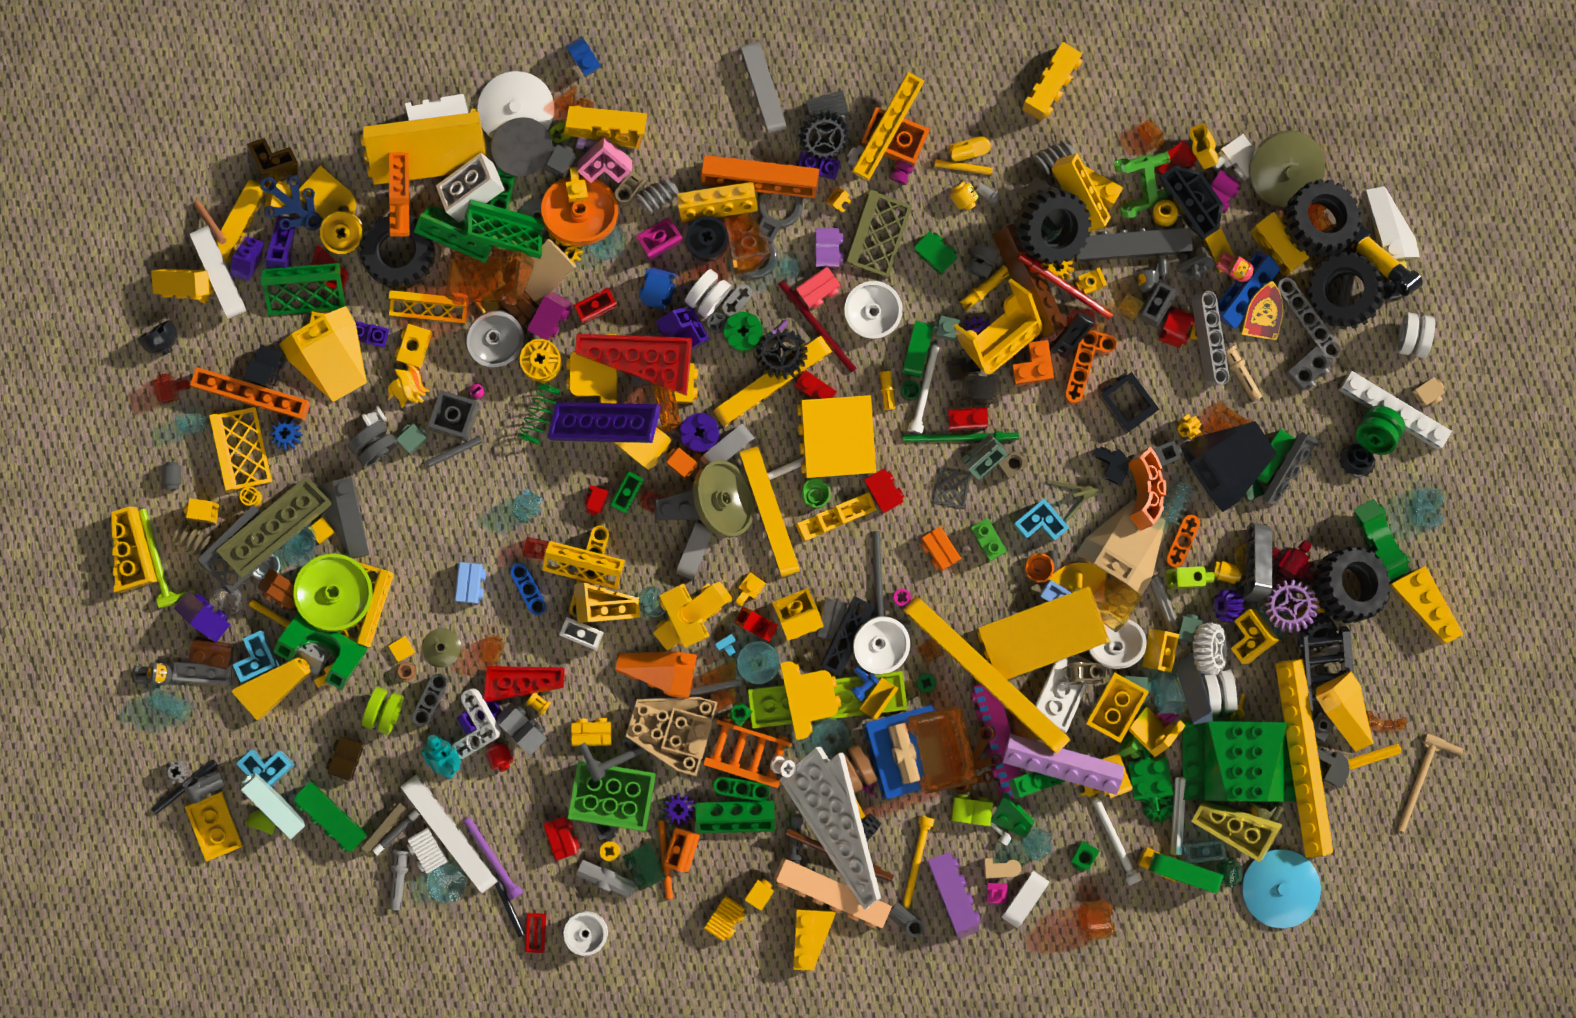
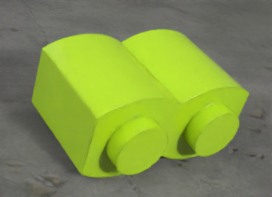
M958 794V798L953 797L950 821L990 826L993 803L989 802V798L978 797L976 801L969 800V795Z

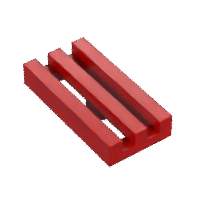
M527 913L525 952L545 953L547 913ZM531 917H534L533 949L530 948ZM539 917H542L541 949H537Z

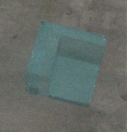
M782 254L779 276L798 279L801 260L786 257V254Z

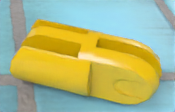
M979 136L950 144L948 151L952 159L957 162L987 154L991 144L986 137Z

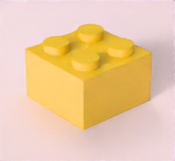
M808 588L772 602L787 641L824 627Z

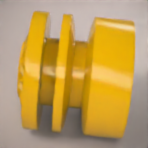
M535 339L527 343L522 349L520 365L526 376L532 381L548 383L554 380L561 372L562 357L553 343L544 339ZM538 356L545 358L542 364L535 362L538 360Z

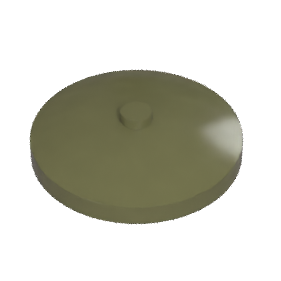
M1293 130L1280 131L1264 139L1255 149L1249 164V179L1252 188L1265 202L1277 207H1286L1289 199L1301 187L1309 182L1314 183L1316 180H1323L1325 174V158L1320 146L1308 135Z
M724 460L713 461L702 466L697 472L693 484V500L701 521L712 533L723 538H731L744 533L752 523L755 510L754 496L747 478L739 468Z

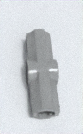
M582 860L576 874L580 878L595 883L596 886L610 892L614 891L627 898H631L637 884L628 878L618 875L619 873L608 870V868L603 866L601 868L585 860Z

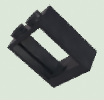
M1132 372L1128 375L1123 373L1116 379L1118 382L1113 386L1111 384L1105 386L1100 390L1102 394L1099 396L1126 434L1159 410L1158 406ZM1130 380L1149 408L1130 422H1127L1108 395Z

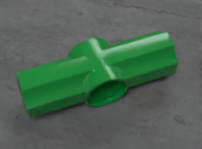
M738 701L727 717L741 727L753 711Z

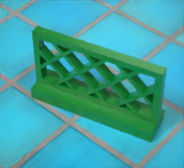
M470 200L465 212V219H467L466 238L538 259L541 258L542 229L544 227L541 219ZM486 226L490 231L486 232L482 227ZM476 229L480 234L473 233L472 230ZM504 231L508 236L505 237L501 232ZM491 235H495L499 240L494 239ZM522 236L526 242H523L519 237ZM513 240L518 245L512 244L510 241ZM531 245V246H533L536 250H532V249H530L528 246Z
M429 204L424 213H421L414 230L419 235L484 263L487 262L491 251L495 247L466 238L465 219L459 223L445 210Z
M340 263L262 269L260 280L264 289L268 316L308 313L311 311H333L345 307ZM328 280H337V286L334 289L325 283ZM308 282H315L319 286L313 291L306 285ZM290 283H295L299 286L295 293L287 288ZM268 285H276L280 289L274 294L268 289ZM321 288L330 292L326 298L317 294ZM302 289L311 294L306 300L298 295ZM282 291L291 295L287 301L279 297ZM334 295L340 299V304H332L328 300ZM313 297H315L318 300H320L321 303L317 306H314L311 303H309V301ZM295 298L303 304L300 307H294L290 302ZM274 300H277L283 306L279 309H272L271 304Z

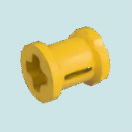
M533 693L525 705L531 706L541 717L551 705V702L545 701L538 693Z

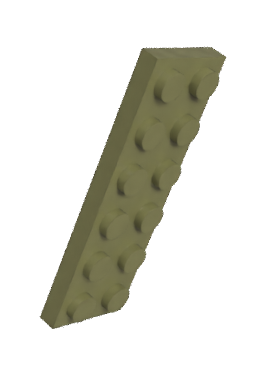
M306 476L219 547L216 552L243 579L330 507L332 503Z

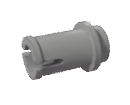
M980 183L976 189V193L988 200L989 204L993 203L995 205L1001 196L997 190L995 192L983 183Z

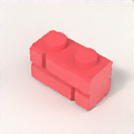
M825 267L798 286L795 291L808 309L812 307L816 309L824 303L822 301L827 296L832 298L839 293L840 283L830 269Z

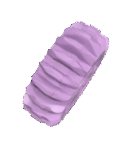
M1295 580L1291 581V585L1284 581V587L1277 584L1278 591L1272 589L1271 593L1274 596H1267V600L1270 602L1265 603V607L1270 608L1266 610V615H1271L1269 621H1275L1274 627L1276 628L1281 625V631L1288 627L1289 633H1292L1293 627H1296V631L1300 632L1299 626L1301 625L1304 629H1307L1306 622L1312 624L1313 620L1310 617H1317V613L1314 611L1319 609L1318 605L1315 604L1318 602V599L1313 597L1315 592L1309 591L1310 587L1308 585L1302 588L1303 582L1301 581L1297 586H1295ZM1291 593H1299L1306 599H1295ZM1285 594V602L1279 604V606L1276 607V604L1280 597H1282ZM1289 599H1291L1292 603H1294V605H1295V606H1294V613H1295V614H1293V613H1292V610H1290V607H1289V606H1290V605H1289V604H1290ZM1304 606H1308L1305 614L1298 619V612L1304 609ZM1277 613L1289 614L1292 620L1283 619Z

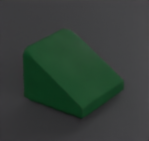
M1258 480L1253 483L1244 495L1247 502L1264 495Z

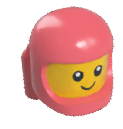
M1226 252L1222 253L1221 260L1217 262L1215 267L1239 282H1246L1251 278L1254 269L1250 262L1240 256L1235 258Z

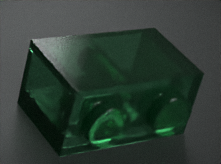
M650 842L622 856L625 866L629 869L633 882L639 891L667 878Z

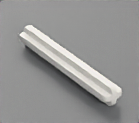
M1180 777L1175 778L1170 850L1172 855H1181L1183 846L1185 800H1183L1186 780Z

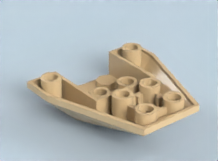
M1132 500L1085 538L1075 555L1090 565H1096L1125 583L1127 588L1142 596L1152 580L1166 520L1159 517L1153 526L1140 531L1129 517L1136 504V501Z
M689 697V699H637L626 737L674 770L696 776L711 731L717 702L701 697Z

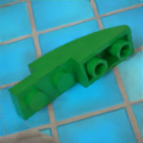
M1034 771L1008 780L1014 799L1066 782V780Z

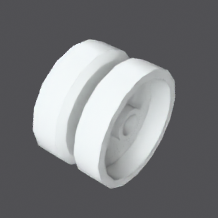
M709 269L694 284L684 300L691 308L700 304L698 313L705 319L716 310L732 288V285L726 280H721L716 284L718 274L712 269Z
M1406 312L1399 331L1398 354L1409 355L1413 351L1415 357L1427 358L1434 338L1435 318L1424 315L1419 320L1416 313Z
M1220 671L1218 679L1215 674H1202V681L1213 715L1220 714L1221 706L1225 713L1237 712V692L1232 671Z
M590 911L579 912L566 923L563 933L564 941L575 954L582 956L593 955L607 941V924L597 913ZM583 930L589 931L588 937L582 936Z

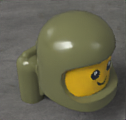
M1252 801L1250 804L1252 807L1248 814L1267 820L1271 819L1270 821L1276 822L1280 819L1285 807L1276 801L1275 804H1272L1267 809Z

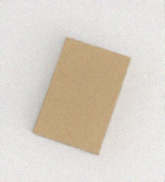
M547 239L542 245L541 258L531 257L511 280L513 282L517 281L540 306L544 296L552 293L574 270L576 265L551 239Z

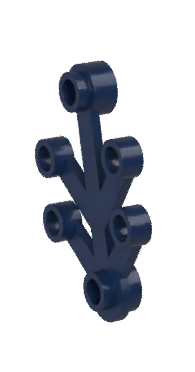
M290 176L287 179V184L291 187L292 199L276 187V181L273 178L264 177L260 180L259 186L263 192L272 193L287 205L276 208L272 206L265 207L264 215L266 217L273 218L276 215L296 213L301 217L294 220L282 218L279 221L281 229L288 230L291 227L304 226L307 230L314 231L321 226V216L315 212V192L313 189L305 188L302 191V196L306 199L307 211L301 207L300 179L297 176ZM292 178L296 179L295 185L291 184ZM266 181L270 183L269 188L264 187ZM307 190L311 191L310 197L306 196ZM270 208L273 210V214L271 216L267 214V211ZM311 217L314 218V223L312 225L309 223V219ZM285 220L288 222V226L286 228L282 226V223Z

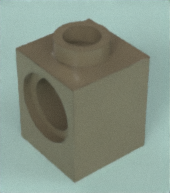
M1015 450L1001 460L997 466L1008 480L1028 466L1026 463L1028 459L1023 452L1019 453L1018 450ZM1009 460H1017L1019 467L1012 469L1008 464Z

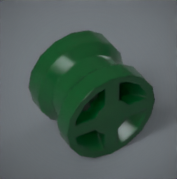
M922 674L918 677L916 686L922 693H929L936 687V680L931 674Z

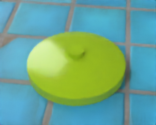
M325 554L310 560L300 570L294 583L293 597L297 611L308 624L322 631L338 632L353 627L363 619L370 607L373 591L370 577L361 564L345 555Z

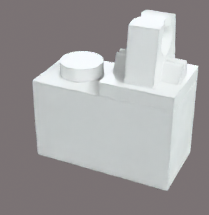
M1242 134L1220 150L1217 154L1219 157L1218 164L1212 167L1216 171L1223 165L1226 168L1234 166L1235 169L1233 171L1235 175L1245 181L1249 178V164L1255 149L1245 135Z

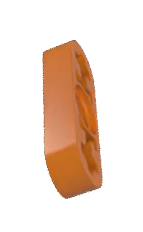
M1187 515L1183 518L1166 556V562L1172 568L1180 567L1184 563L1200 526V521L1195 515ZM1190 519H1193V523L1196 524L1195 527H1191L1189 533H1193L1192 536L1181 532L1182 529L1186 531L1188 527L1186 520L1189 521ZM1180 536H1185L1188 539L1187 546H1179L1177 540ZM1174 546L1179 550H1185L1184 554L1182 552L1179 553L1178 559H1180V562L1175 564L1172 563L1173 560L1170 558V556H1174L1177 550H1173Z

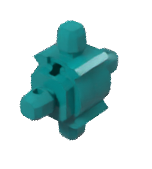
M434 734L430 735L427 738V742L422 746L421 754L427 766H431L435 773L452 779L455 776V772L460 769L461 759L455 747L452 748L448 741L442 740L441 737L438 738Z

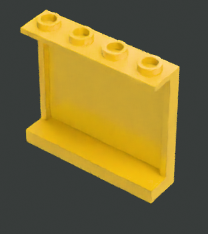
M871 395L799 400L797 416L801 417V424H798V434L802 435L799 451L800 455H803L804 462H801V474H804L805 478L876 473Z

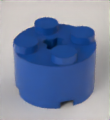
M657 268L646 269L644 275L646 282L639 291V298L642 304L666 311L665 305H670L675 290L672 279L676 280V274Z

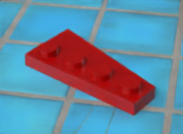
M487 666L484 701L489 702L564 688L565 668Z

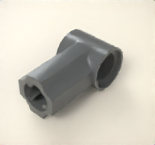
M217 770L199 779L197 777L190 778L182 784V787L190 803L194 804L205 799L207 794L225 787V784Z
M897 902L891 908L888 917L910 936L918 937L923 933L924 927L921 921ZM916 922L920 925V930L917 933L909 931L911 923Z

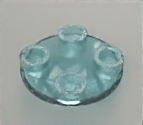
M445 864L430 872L426 886L429 895L435 900L455 902L465 890L466 879L458 867Z

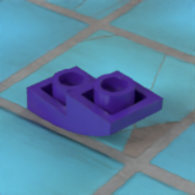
M801 151L797 166L819 169L820 177L836 180L840 161L828 157L825 160L824 156H821L818 161L816 155L811 158L809 157V152L804 153V151Z
M355 321L359 342L385 348L389 333L388 328Z

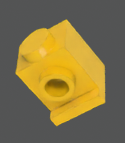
M1100 267L1078 276L1077 282H1075L1077 290L1085 295L1104 289L1107 286ZM1088 279H1093V280H1094V284H1093V285H1089V284L1087 283V280H1088Z

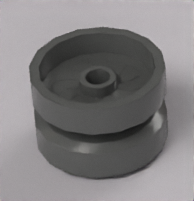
M381 420L365 428L348 444V448L353 454H360L358 461L364 468L377 463L398 444L393 434L385 435L388 428Z

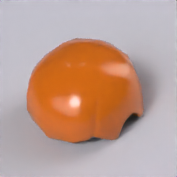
M1035 553L1027 559L1025 571L1027 576L1034 582H1046L1053 575L1054 563L1046 554Z

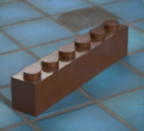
M1014 224L1008 225L993 234L994 240L1011 278L1032 294L1042 323V330L1038 335L1039 340L1052 336L1063 330L1066 324L1045 277L1038 272L1034 273L1028 269L1026 264L1017 259L1018 254L1024 252L1017 243L1019 238L1014 235L1016 226Z

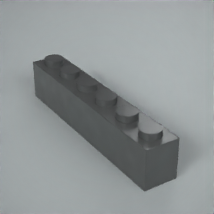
M1185 225L1174 226V229L1167 230L1166 227H1156L1154 231L1140 228L1136 229L1135 232L1118 230L1115 234H1109L1108 231L1097 232V235H1090L1089 238H1086L1085 242L1087 244L1084 248L1081 247V253L1075 256L1076 262L1190 254L1193 251L1191 228H1185Z

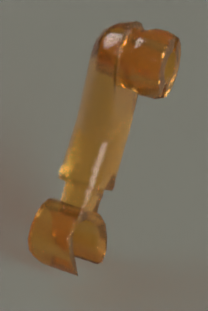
M1366 711L1369 726L1379 731L1390 730L1393 727H1397L1398 730L1402 731L1408 723L1406 717L1394 721L1382 720L1374 716L1372 711Z

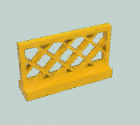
M256 407L218 415H209L226 493L248 486L253 487L271 483L272 479ZM253 412L254 420L250 426L241 421L244 414ZM231 417L236 420L231 430L223 426L222 418ZM238 423L248 428L243 437L233 432ZM250 430L258 435L254 445L245 439ZM231 434L240 439L235 449L227 444V439ZM242 442L252 447L247 456L237 451ZM254 448L262 453L259 463L248 458ZM235 453L245 458L239 467L231 462V458ZM246 460L256 465L251 475L241 469ZM258 467L266 471L267 479L258 480L253 477ZM239 471L249 477L244 484L236 485L235 477Z
M358 562L363 568L368 569L366 570L367 573L371 571L378 572L377 579L371 583L372 586L374 585L372 601L364 618L356 624L359 629L357 639L351 638L348 632L349 629L338 631V633L345 632V637L358 644L370 647L394 573Z

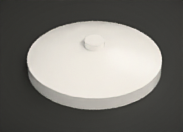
M512 71L498 75L485 86L479 97L478 112L482 128L493 139L498 128L505 122L525 117L540 122L549 130L554 119V101L549 89L539 78L526 72Z

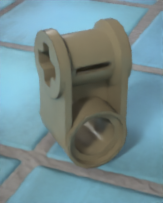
M632 169L615 191L618 205L628 206L636 197V194L640 193L648 179H643ZM625 192L629 197L626 200H622L618 197L619 194Z
M1075 662L1068 664L1071 679L1069 680L1070 685L1096 684L1107 675L1106 667L1100 663ZM1093 669L1099 672V678L1093 675Z

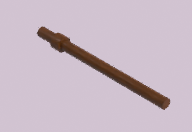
M789 828L786 829L785 836L827 854L820 842ZM873 864L875 877L878 876L892 882L893 874L881 870V867Z

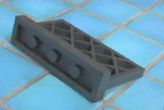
M254 505L197 559L199 565L213 575L232 594L266 560L243 579L238 576V581L233 586H230L226 582V575L237 574L234 571H226V562L217 554L216 550L261 514ZM216 562H224V571L215 572L211 566Z

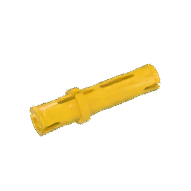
M1002 265L977 288L974 287L971 290L972 292L959 302L962 308L968 311L978 301H982L985 295L1010 276L1008 269Z

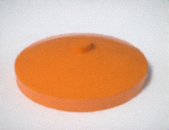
M579 175V180H585L588 200L569 203L566 190V182H571L569 176L566 179L563 178L555 182L546 191L541 203V217L544 226L553 237L569 245L585 246L597 243L607 237L617 223L618 202L615 194L602 181L595 179L590 183L582 175Z

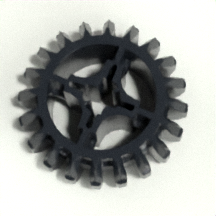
M820 109V114L813 111L812 117L806 116L808 121L801 122L803 127H798V131L801 133L798 134V140H801L799 142L800 147H803L804 153L809 152V157L812 158L816 155L818 161L821 156H824L825 160H827L829 155L834 159V153L841 154L840 148L846 149L844 143L849 142L847 137L850 134L847 129L848 124L844 122L842 116L839 117L837 112L832 114V111L829 109L826 113H824L823 109ZM814 128V129H815V134L812 136V139L809 141L810 132H811L812 129ZM838 129L837 137H836V139L833 141V140H832V136L835 134V131ZM820 132H821V133H825V135H827L828 139H827L825 136H822V135L820 134Z
M778 328L775 334L770 331L769 337L763 335L764 342H759L760 348H756V353L758 354L756 360L759 361V368H763L762 372L764 374L768 373L770 378L775 375L777 380L781 376L787 380V375L789 374L794 377V371L800 373L801 369L799 366L805 367L804 360L808 359L807 354H805L808 352V349L804 347L806 343L804 340H801V336L799 334L795 336L793 330L788 333L786 328L782 333ZM783 342L791 343L795 347L784 346ZM781 348H782V350H783L782 359H781V357H780V356H781ZM768 361L779 362L780 366L772 365Z

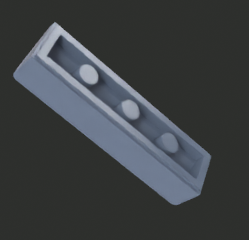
M1191 654L1175 663V668L1194 725L1213 721V713L1200 671L1197 670L1194 664V654Z

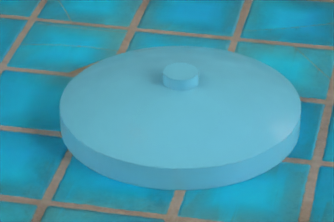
M1284 849L1267 851L1261 862L1254 859L1250 863L1243 876L1242 896L1249 912L1265 925L1274 928L1297 926L1313 914L1319 903L1321 885L1317 871L1304 856L1294 851Z

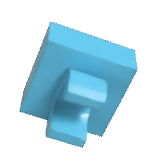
M732 634L715 644L719 651L725 649L729 657L736 653L731 645L736 642Z

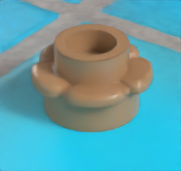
M403 662L397 668V675L400 676L402 681L411 680L416 675V668L412 663Z

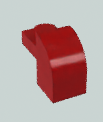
M743 606L734 621L735 625L768 642L775 635L778 624Z

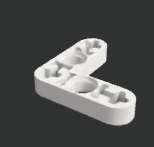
M473 688L462 693L461 701L477 730L453 744L452 748L455 747L460 759L471 755L500 736V728L480 692ZM473 695L474 698L470 701L469 697ZM478 710L483 711L485 715L484 720L478 718ZM492 729L493 733L485 737L484 734ZM473 736L479 738V746L474 745L472 741ZM465 745L468 746V748L463 750L462 752L459 751L461 747Z

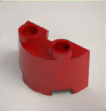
M1171 306L1158 341L1180 348L1182 344L1186 345L1190 334H1187L1189 326L1193 327L1195 322L1193 313Z

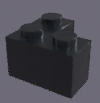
M261 344L255 361L250 360L244 378L250 383L273 389V387H277L280 376H278L279 370L284 368L287 360L285 354L282 351Z

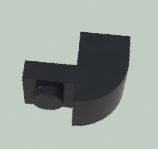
M1102 446L1100 448L1096 447L1092 457L1109 464L1103 479L1121 486L1129 468L1127 457L1118 448L1112 455L1110 454L1111 450Z

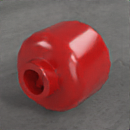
M497 742L487 748L488 751L485 753V756L492 770L504 772L511 768L510 764L514 761V757L507 744Z

